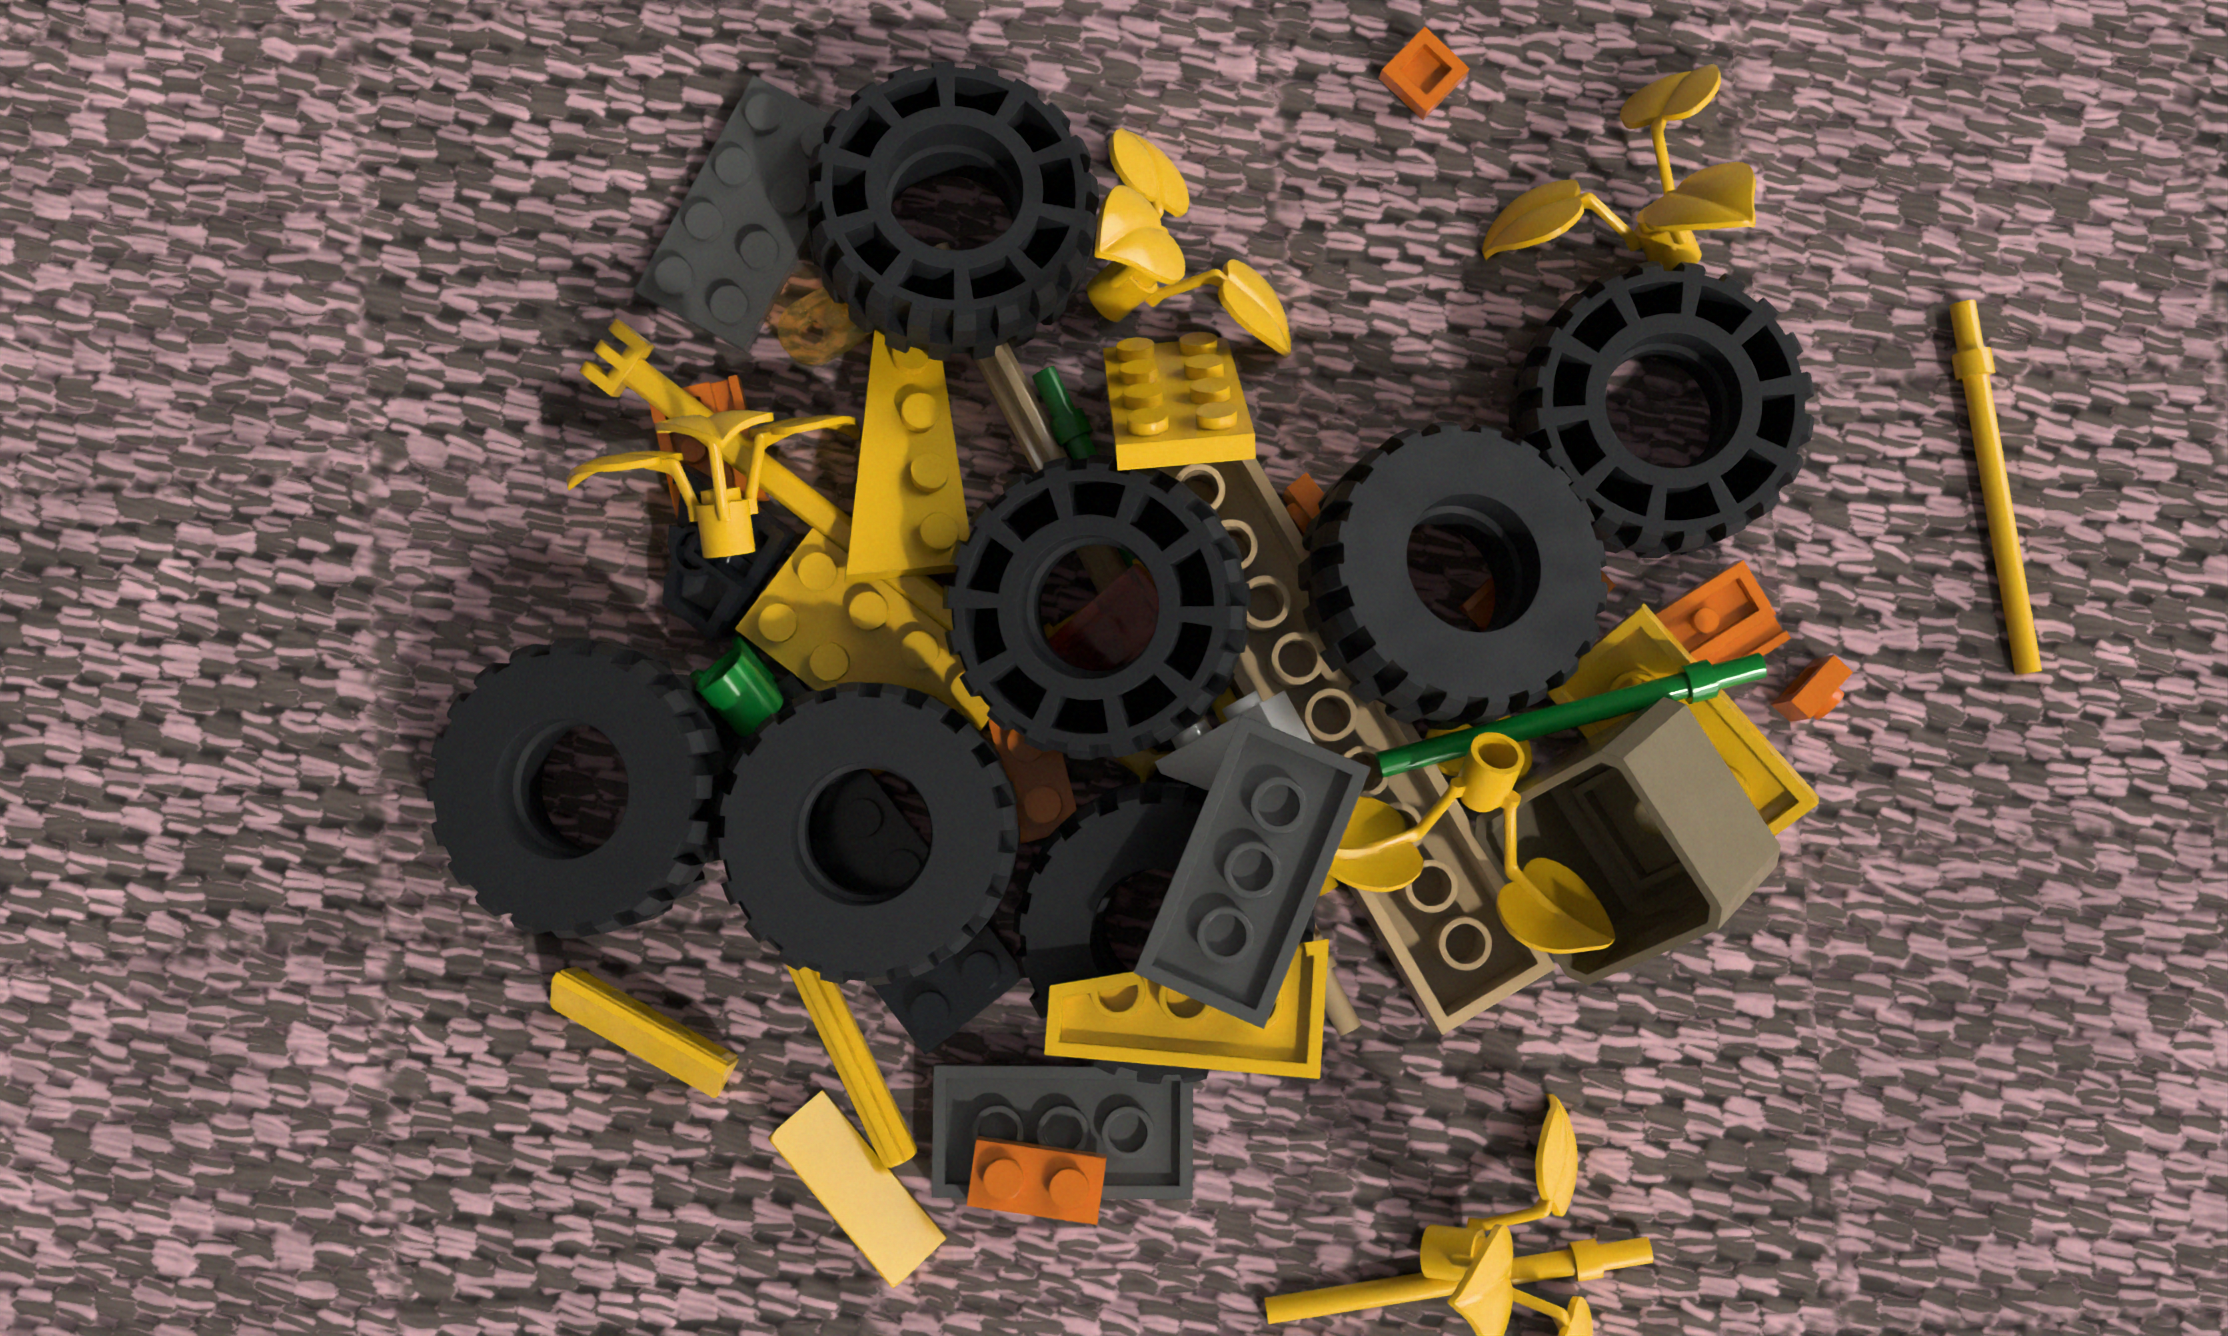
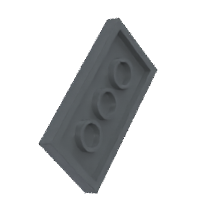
M753 75L634 289V293L645 301L748 354L809 242L806 188L809 186L808 165L813 148L822 142L824 143L823 128L832 115Z
M1240 715L1134 973L1264 1029L1371 767Z
M935 1063L933 1076L932 1198H968L977 1136L1107 1154L1101 1199L1193 1200V1082L1183 1083L1180 1075H1164L1161 1084L1137 1082L1138 1071L1119 1066L1115 1075H1112L1093 1066L1094 1064Z

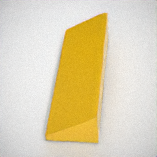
M578 966L556 971L551 980L550 1005L553 1010L710 1097L716 1098L720 1095L739 1060L736 1058L737 1054Z
M824 1089L768 1136L771 1144L892 1288L900 1284L947 1239L945 1233L894 1172L882 1165L874 1148Z

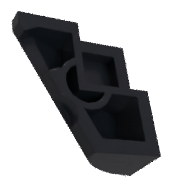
M681 464L699 504H702L700 491L714 489L712 478L687 464ZM680 493L677 525H669L667 547L671 554V567L664 576L662 604L711 641L731 637L737 631L735 629L736 626L753 606L796 532L758 506V514L751 515L755 552L727 557L703 558L698 521L689 522L687 505Z

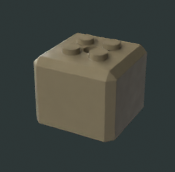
M1663 697L1550 758L1534 769L1512 789L1521 796V801L1516 809L1517 864L1520 870L1523 871L1525 865L1530 860L1542 857L1568 867L1592 890L1612 923L1615 940L1609 947L1577 953L1552 954L1566 977L1586 985L1595 983L1719 930L1777 867L1781 845L1688 706L1672 699ZM1498 807L1490 812H1482L1477 816L1475 838L1505 884H1508L1512 881L1504 872L1503 808Z

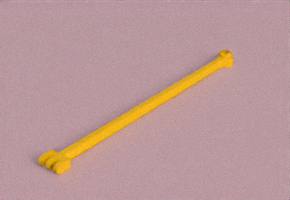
M616 318L608 330L617 339L627 344L623 353L603 339H600L593 349L613 367L607 373L598 364L586 360L579 369L581 374L610 396L620 397L625 388L629 387L669 419L687 415L710 417L715 414L645 361L655 346L627 324ZM739 432L724 448H721L722 459L747 478L753 442ZM694 437L708 448L707 441ZM764 452L759 487L848 554L851 517ZM929 576L881 579L946 630H953L952 609H943L944 588ZM1151 747L1141 752L1115 759L1139 776L1140 783H1144L1148 778H1155V770L1158 768L1155 762L1172 753V751L1158 752Z

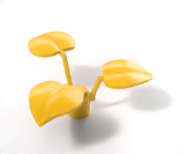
M1709 64L1693 71L1676 73L1658 79L1629 97L1620 111V119L1628 129H1637L1651 125L1650 131L1664 194L1663 197L1639 212L1636 217L1638 225L1635 230L1630 229L1593 193L1585 192L1580 194L1581 188L1578 181L1572 179L1555 181L1525 192L1499 214L1488 230L1483 243L1482 253L1485 260L1487 261L1491 255L1497 252L1526 248L1558 237L1577 223L1586 208L1593 210L1625 240L1629 251L1632 252L1642 248L1647 261H1659L1663 265L1664 271H1672L1680 262L1694 264L1699 262L1702 253L1692 230L1755 227L1754 198L1756 178L1749 164L1729 162L1707 167L1685 178L1677 190H1675L1664 138L1665 126L1667 121L1682 120L1697 114L1714 98L1721 84V73L1717 65Z
M1122 127L1117 129L1109 138L1108 149L1111 163L1125 185H1117L1111 189L1105 196L1100 208L1094 256L1111 260L1112 262L1086 285L1088 297L1094 307L1108 320L1119 322L1144 301L1151 307H1155L1163 299L1203 285L1212 284L1218 287L1219 300L1229 315L1245 330L1283 355L1286 359L1291 355V340L1287 318L1276 293L1258 272L1245 263L1231 259L1223 265V272L1218 269H1212L1181 280L1185 275V260L1182 251L1176 241L1169 235L1167 228L1161 226L1160 219L1163 216L1164 210L1178 218L1187 213L1189 194L1185 181L1172 161L1154 144ZM1157 282L1169 285L1159 288Z
M730 410L715 413L710 417L687 415L656 423L655 429L657 433L676 432L707 441L714 489L700 491L702 504H699L679 462L684 460L683 453L634 451L598 457L572 468L566 479L567 487L570 491L580 482L597 472L645 468L670 474L674 478L687 505L689 522L698 521L703 558L747 554L756 551L751 515L758 514L757 493L765 449L792 434L815 429L841 432L858 440L860 437L859 422L856 418L845 415L795 417L772 422L774 421L772 412ZM772 422L748 430L749 438L754 437L745 496L742 499L739 486L726 487L721 448H724L740 431L760 423Z
M1507 715L1501 719L1509 718L1511 716ZM1464 724L1453 730L1428 729L1425 739L1471 728L1472 726ZM1482 733L1474 738L1465 757L1436 764L1442 773L1456 777L1451 779L1444 794L1420 822L1411 829L1406 830L1402 816L1389 804L1372 797L1359 796L1328 872L1332 877L1349 886L1371 892H1390L1411 884L1421 874L1424 866L1423 857L1412 842L1422 839L1455 799L1460 797L1464 805L1477 812H1490L1498 807L1503 808L1504 872L1512 882L1500 889L1496 898V910L1501 923L1516 940L1534 950L1552 954L1605 949L1613 944L1615 940L1614 929L1605 909L1588 885L1571 869L1559 862L1543 857L1530 860L1525 865L1523 871L1518 867L1516 809L1521 801V796L1512 789L1514 784L1527 776L1532 766L1533 755L1528 740L1517 743L1512 738L1501 733Z
M1545 1094L1550 1108L1544 1120L1536 1151V1183L1540 1195L1536 1204L1527 1209L1484 1219L1469 1217L1466 1228L1429 1224L1423 1233L1420 1248V1264L1423 1275L1427 1278L1460 1282L1452 1296L1447 1300V1303L1468 1321L1476 1336H1504L1510 1319L1513 1301L1550 1316L1559 1330L1558 1336H1593L1591 1312L1583 1297L1572 1296L1566 1311L1560 1306L1513 1288L1510 1280L1513 1242L1507 1226L1549 1216L1551 1211L1554 1216L1563 1217L1570 1205L1576 1185L1578 1153L1575 1134L1565 1108L1554 1094ZM1489 1230H1490L1488 1236L1486 1237V1235H1485L1486 1231H1489Z

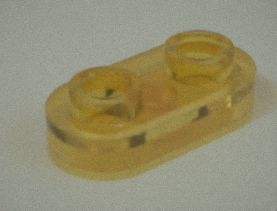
M824 286L788 306L782 313L778 323V337L781 345L794 361L805 366L826 364L872 338L874 335V330L871 333H865L850 321L848 304L846 302L843 304L834 303ZM813 325L821 327L824 334L819 343L807 345L802 342V333L807 327Z

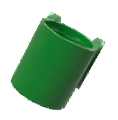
M738 634L732 639L733 648L703 671L697 668L689 676L695 681L696 690L740 737H746L756 732L755 728L771 713H777L780 710L784 698L774 681L776 678L774 672L753 646L741 634Z

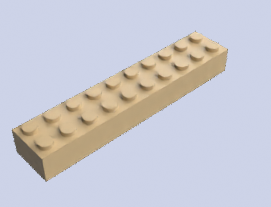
M1257 459L1155 467V469L1181 481L1202 500L1209 503L1222 518L1221 523L1230 538L1235 539L1244 560L1241 562L1245 583H1249L1251 607H1247L1246 629L1249 630L1246 648L1244 653L1239 655L1233 670L1235 676L1230 683L1237 698L1241 699L1257 690L1262 701H1265L1285 690L1315 745L1371 767L1360 796L1372 797L1392 806L1402 816L1406 830L1416 826L1444 794L1449 785L1436 764L1384 778L1381 777L1376 763L1375 752L1421 741L1422 739L1412 722L1406 724L1388 717L1384 711L1385 704L1377 700L1366 704L1349 690L1352 681L1340 668L1332 672L1321 657L1320 653L1326 648L1317 631L1313 633L1308 631L1302 612L1304 608L1310 605L1308 591H1301L1298 588V565L1310 556V551L1304 549L1302 545L1303 537ZM1455 799L1422 839L1412 842L1422 855L1424 866L1421 874L1411 884L1390 892H1371L1347 885L1429 1027L1441 1035L1451 1031L1556 969L1548 953L1525 946L1516 940L1501 923L1496 910V898L1500 889L1506 884L1476 840L1475 829L1457 799Z

